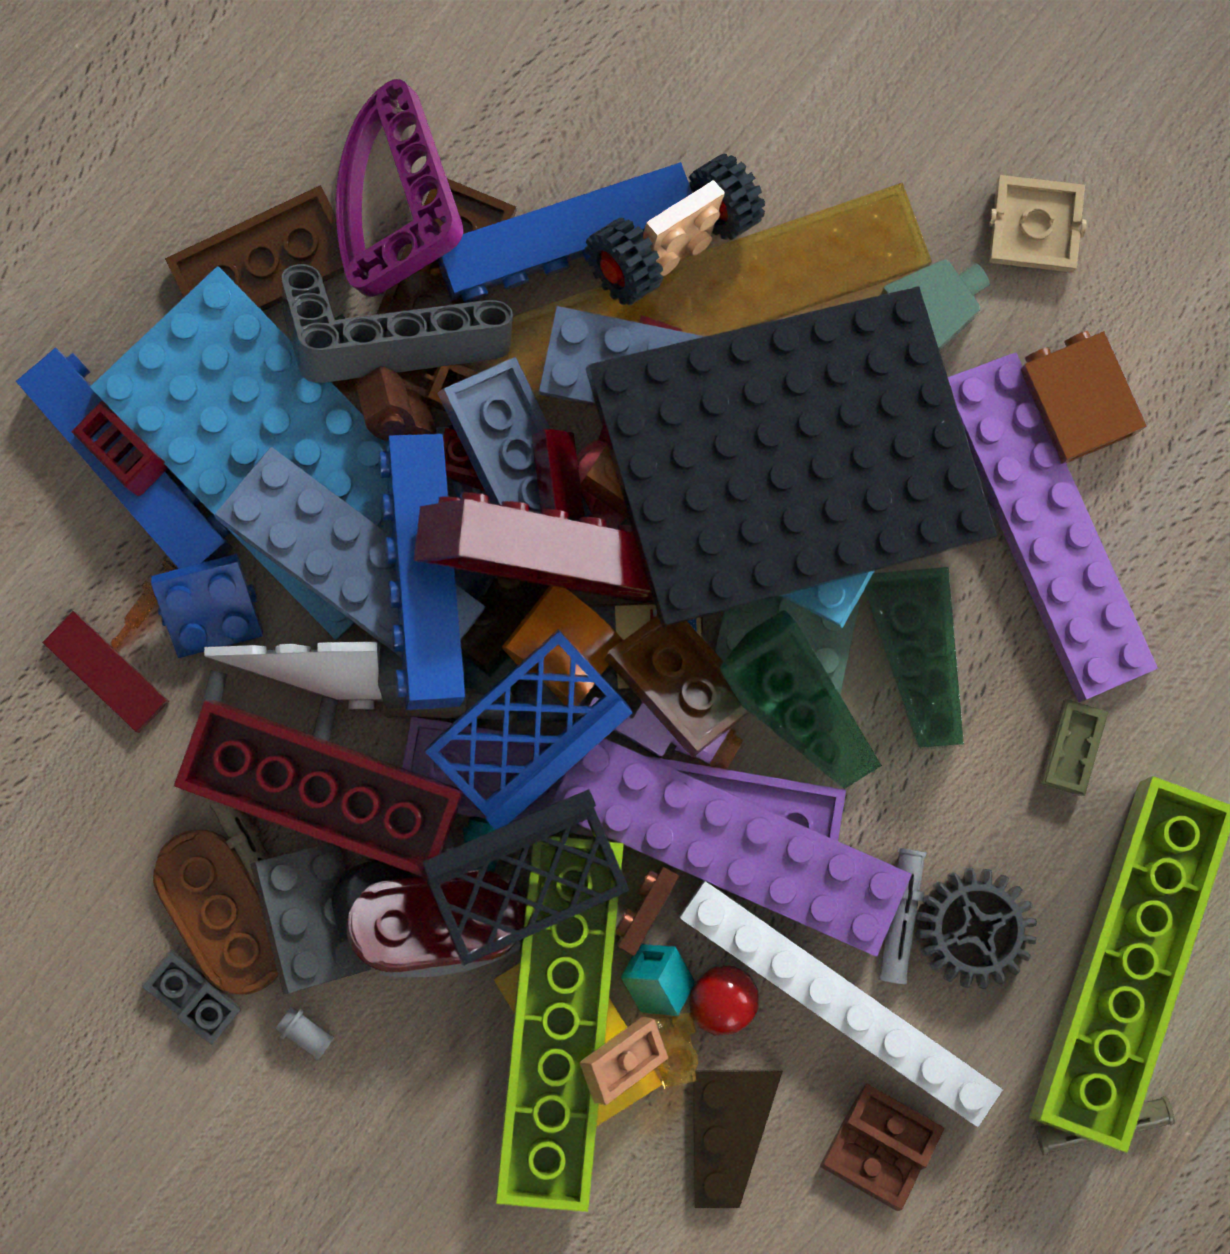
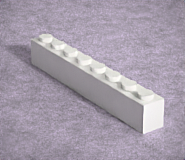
M704 880L701 882L678 917L976 1127H979L1003 1091L1002 1088Z

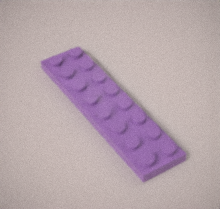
M1015 352L950 376L948 379L975 466L978 468L989 494L988 500L997 512L1000 519L998 521L1075 696L1078 702H1081L1156 670L1158 667L1066 462L1062 464L1059 459L1058 452L1051 441L1040 412L1020 370L1023 366Z
M605 738L565 773L551 804L553 805L590 789L597 805L594 809L608 838L624 843V845L876 957L912 875L909 872ZM587 820L578 823V825L590 829Z

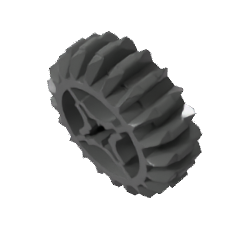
M966 868L964 870V883L961 882L955 872H951L947 875L951 886L950 889H947L941 882L933 884L934 890L940 895L938 900L927 895L923 897L922 902L933 908L931 914L918 912L916 915L918 920L929 922V929L917 930L916 937L931 939V943L924 945L920 952L925 956L935 952L938 954L930 963V967L937 971L947 964L944 979L952 982L960 971V985L962 987L969 988L975 975L978 987L986 989L989 984L988 974H991L993 980L1001 985L1005 983L1003 967L1011 974L1017 975L1020 969L1013 961L1015 956L1025 961H1029L1031 957L1027 951L1020 948L1023 942L1027 944L1036 943V937L1024 934V927L1036 926L1037 920L1035 918L1022 917V913L1030 910L1032 904L1030 901H1022L1016 904L1015 900L1021 895L1022 888L1014 886L1005 892L1004 890L1009 878L1005 875H1000L992 884L993 875L990 869H983L980 873L979 881H977L974 869ZM967 892H986L995 897L1004 908L984 914L978 909L976 903L971 901ZM956 900L958 904L956 908L959 914L958 923L954 928L947 931V934L942 935L944 914L949 905ZM972 917L978 921H991L985 924V930H980L984 933L980 939L974 935H962L967 932V926H972L968 923ZM1009 921L1010 932L1008 941L1004 949L996 956L995 951L997 949L994 944V934ZM970 943L975 948L977 954H981L984 963L979 965L964 964L957 960L948 948L954 945L960 946Z

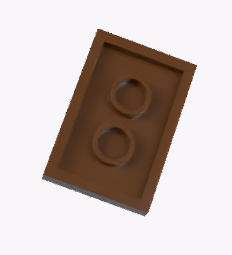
M657 615L608 651L605 657L607 663L692 758L753 711L760 702L687 621L661 628Z

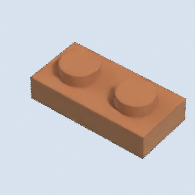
M641 1017L579 1063L593 1102L607 1105L666 1061L668 1056L655 1019Z

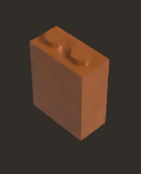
M1089 331L1076 334L1064 341L1066 347L1052 353L1049 347L1033 352L1025 357L1027 363L1020 369L1062 464L1065 462L1069 463L1134 436L1147 426L1104 331L1090 336Z

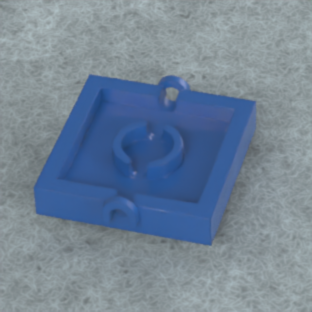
M238 554L151 576V586L159 605L158 614L162 617V625L167 627L178 658L204 652L205 647L228 646L263 636V627L254 604L257 602L256 591L253 584L248 585Z

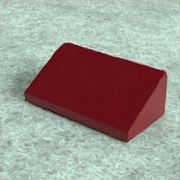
M543 429L532 435L541 510L554 509L568 512V520H579L581 517H585L574 433L554 429Z

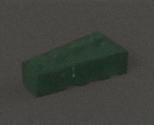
M949 567L873 573L864 588V593L918 750L962 747L964 739Z

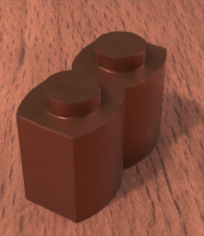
M380 366L355 382L366 427L375 437L388 441V437L394 435L437 434L428 401L420 393L406 389L403 379L393 370Z

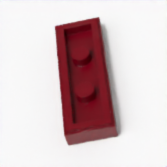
M72 611L42 642L137 733H140L169 702L159 690L77 612Z

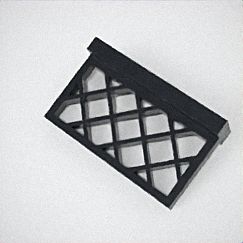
M590 789L417 864L423 880L429 886L462 965L469 964L630 891L594 809L597 805ZM587 820L594 836L588 853L565 845L571 827ZM563 830L559 842L548 838ZM541 841L556 847L547 872L524 863L530 845L535 842ZM598 847L603 856V859L595 857ZM522 849L518 860L506 856ZM562 851L586 859L577 884L553 875ZM497 859L515 866L506 891L482 881L489 863ZM592 862L608 868L615 884L614 887L601 893L583 887ZM480 867L476 879L465 875V873ZM521 869L545 878L536 902L512 893ZM454 878L474 884L465 908L462 909L447 903L440 884ZM551 880L574 889L568 908L559 912L542 905ZM480 887L504 896L494 921L470 912ZM581 892L592 896L577 903ZM510 899L533 908L527 926L519 930L500 924ZM451 911L462 915L458 926ZM539 911L550 914V916L536 922ZM468 918L492 927L485 945L471 952H468L461 936ZM498 929L509 933L494 941Z

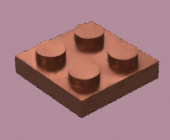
M660 866L657 873L650 869L648 870L636 892L643 897L635 912L628 908L626 909L615 929V934L620 936L617 942L618 947L635 956L679 875L663 866Z

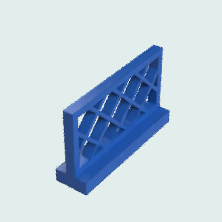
M558 629L425 748V753L486 816V821L496 830L509 824L628 718L632 714V710L625 699L607 683ZM559 644L570 656L569 674L543 673L544 656ZM538 663V673H529L528 671ZM576 664H577L587 675L575 674ZM519 679L537 680L536 704L510 703V687ZM543 680L569 681L568 705L542 704ZM575 682H594L604 693L592 706L573 705ZM505 692L504 703L494 702ZM484 710H504L503 734L476 733L477 716ZM509 710L536 711L534 735L508 734ZM541 712L567 713L566 729L558 736L540 735ZM573 713H583L573 722ZM471 723V733L461 732ZM451 740H470L469 764L450 763L441 754L440 750ZM476 741H502L501 765L475 764ZM508 742L534 743L533 759L525 766L507 765ZM539 743H549L539 752ZM458 771H469V782ZM474 772L501 773L500 788L487 800L474 788ZM506 773H516L506 782Z

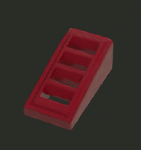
M101 401L71 431L127 489L137 496H141L168 469L164 464L165 461L126 425L104 401ZM110 421L112 425L94 441L92 437ZM122 433L124 436L106 453L104 450ZM135 446L136 449L119 465L118 462Z

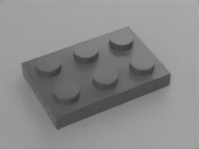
M327 843L250 864L283 994L371 970V967L355 954L350 946L347 934L335 920L332 908L333 891L341 875L346 872L340 846Z

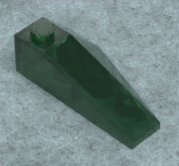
M785 609L747 632L719 667V670L743 708L753 716L755 715L783 740H786L842 788L849 787L882 766L800 626Z

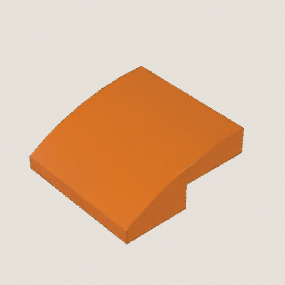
M549 586L501 648L519 665L559 629L595 670L602 675L609 665L605 660L608 651L622 642L623 639L604 619L565 588ZM558 644L544 656L543 673L569 674L570 656ZM538 663L528 672L538 673ZM576 664L575 674L587 675V674ZM543 680L544 684L564 705H568L569 681ZM575 682L573 705L578 706L595 684L594 682Z

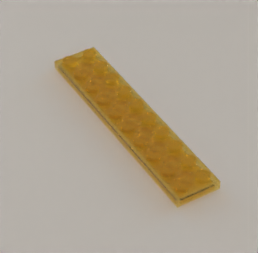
M902 182L704 250L698 255L681 258L677 266L670 273L663 276V281L657 289L632 305H622L619 303V299L613 300L610 297V290L604 291L600 286L513 316L511 349L508 356L509 359L517 358L538 402L550 398L549 396L539 395L557 306L637 323L640 316L643 315L680 328L682 332L706 337L769 322L926 268L931 265L932 260Z

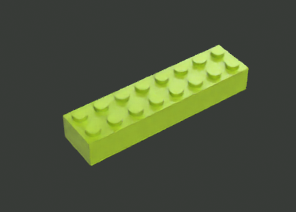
M1155 776L1139 782L1029 1115L1030 1119L1109 1149L1128 1153L1230 834V804Z
M549 836V837H548V838L553 839V840L558 841V842H559V839H560V837H556V836ZM567 838L565 845L588 853L593 840ZM541 841L533 843L531 845L530 865L547 872L556 847ZM609 842L621 869L624 843ZM598 847L595 857L603 859V856ZM562 851L553 875L577 884L586 859ZM592 862L583 887L598 893L614 887L615 884L608 868ZM529 872L526 899L536 902L545 879L544 877ZM551 880L542 905L558 912L568 908L574 889ZM581 892L577 903L592 896ZM619 896L522 939L496 1188V1204L588 1212L599 1104L593 1102L579 1062L605 1043ZM525 905L524 927L527 926L533 910L532 907ZM539 911L536 922L550 916V914Z

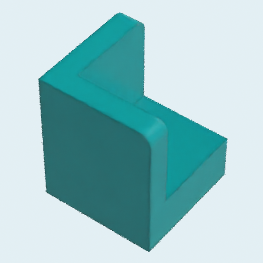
M641 944L635 956L632 955L621 976L638 1009L642 1013L678 1016L694 986V979L676 946Z

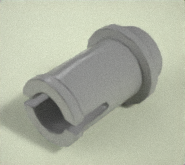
M290 1007L275 1029L282 1033L280 1036L282 1040L285 1037L289 1038L313 1055L316 1060H319L333 1041L334 1036L329 1035L302 1015L304 1012L302 1008L297 1011Z

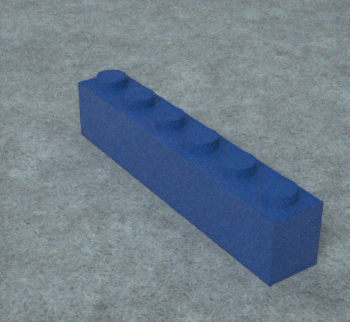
M680 162L465 233L454 249L436 260L451 301L462 298L464 303H470L488 295L487 289L503 284L505 289H512L529 281L528 275L543 270L545 276L557 274L570 267L569 261L584 257L585 261L588 262L587 259L591 256L585 253V247L588 246L586 240L590 235L619 218H624L625 221L629 219L633 222L634 228L639 226L644 233L646 222L691 195L692 191Z
M55 347L16 380L17 384L179 569L222 558L233 548L225 539L231 532L215 519L214 514H211L208 518L197 507L201 501L183 483L178 485L168 474L171 472L169 468L141 496H137L127 489L71 432L103 401L90 388L91 384L84 378L90 371L74 353L66 357ZM108 421L92 439L96 441L112 423ZM121 433L104 451L107 453L124 435ZM133 446L131 450L118 462V464L121 465L131 455V453L136 449V447Z
M443 434L389 436L386 450L379 451L378 463L380 478H388L389 494H382L383 521H391L392 537L385 538V555L387 565L394 564L396 581H389L388 591L390 608H398L399 625H392L394 653L401 652L403 669L396 670L395 672L397 697H405L406 710L460 707L465 698L455 571L454 568L414 561L420 506L436 504L439 497H448Z

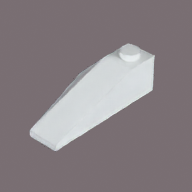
M378 642L318 643V650H311V646L297 644H280L275 646V650H266L265 646L257 645L204 648V656L212 660L324 697L333 698L340 702H348V710H375V702H383L378 687L381 646Z

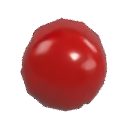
M716 966L708 970L693 986L689 995L690 1014L699 1028L714 1036L737 1033L750 1024L758 1011V988L750 975L735 966Z

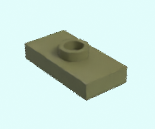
M1068 699L1063 700L1040 784L1075 795L1085 796L1108 711Z

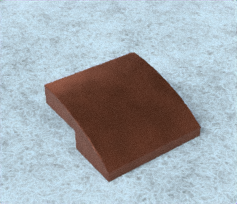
M866 1083L835 1135L820 1167L892 1209L900 1211L903 1209L920 1171L927 1167L945 1128Z

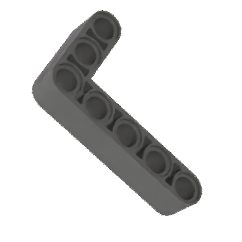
M297 264L288 267L282 273L283 315L293 344L299 371L305 379L311 382L325 383L361 378L380 366L398 373L492 360L504 357L511 349L513 312L507 304L501 301L485 300L334 320L321 274L316 268L306 264Z

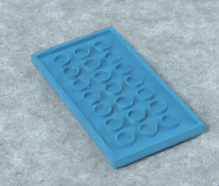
M219 266L209 273L90 386L114 413L165 461L164 464L214 515L269 448L272 447L392 537L391 521H383L382 494H389L388 478H380L378 463L379 451L386 450L387 441L381 440L370 433L366 427L363 414L331 382L315 383L308 381L301 375L292 341ZM227 528L336 641L355 624Z

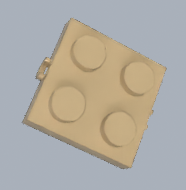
M1000 175L996 184L994 209L990 211L991 220L989 227H992L988 263L1073 273L1077 269L1080 237L1083 238L1086 231V219H1082L1085 185Z

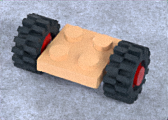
M721 154L690 174L689 179L691 181L689 185L693 193L646 222L644 233L639 226L634 228L633 222L629 219L625 221L624 218H619L590 235L586 240L588 246L585 247V253L591 256L587 259L588 264L595 268L593 275L595 279H601L603 290L607 291L609 289L610 297L613 300L619 299L620 304L632 305L657 289L663 281V276L670 273L681 259L690 253L695 256L704 251L712 241V233L716 236L720 234L721 239L727 240L729 238L732 240L762 221L761 218L765 215V211L762 209L765 206V200L758 196L762 193L760 185L755 186L752 181L756 178L752 172L747 174L745 172L747 166L742 161L737 164L736 157L732 155L728 157L727 154Z

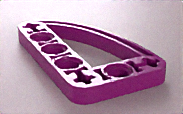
M393 79L382 85L363 105L348 133L338 171L336 224L341 259L347 281L366 297H374L448 253L459 244L464 232L463 224L419 96L401 79ZM398 103L400 108L403 110L401 112H398L395 109L398 106ZM415 125V131L412 136L407 140L401 141L403 131L408 126ZM383 126L413 221L368 249H365L362 225L363 182L371 148ZM426 156L423 168L418 172L411 173L414 162L420 157ZM437 188L435 199L430 204L422 206L425 194ZM439 218L444 223L441 226V230L439 224L434 219ZM407 244H412L409 256L402 261H397L400 249Z

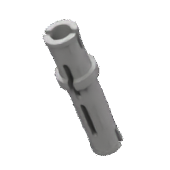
M898 848L897 868L912 875L885 937L881 972L878 979L891 983L907 984L906 978L918 901H923L924 892L920 891L927 852Z

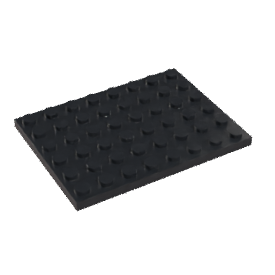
M919 286L591 363L585 369L661 628L991 540L997 536Z

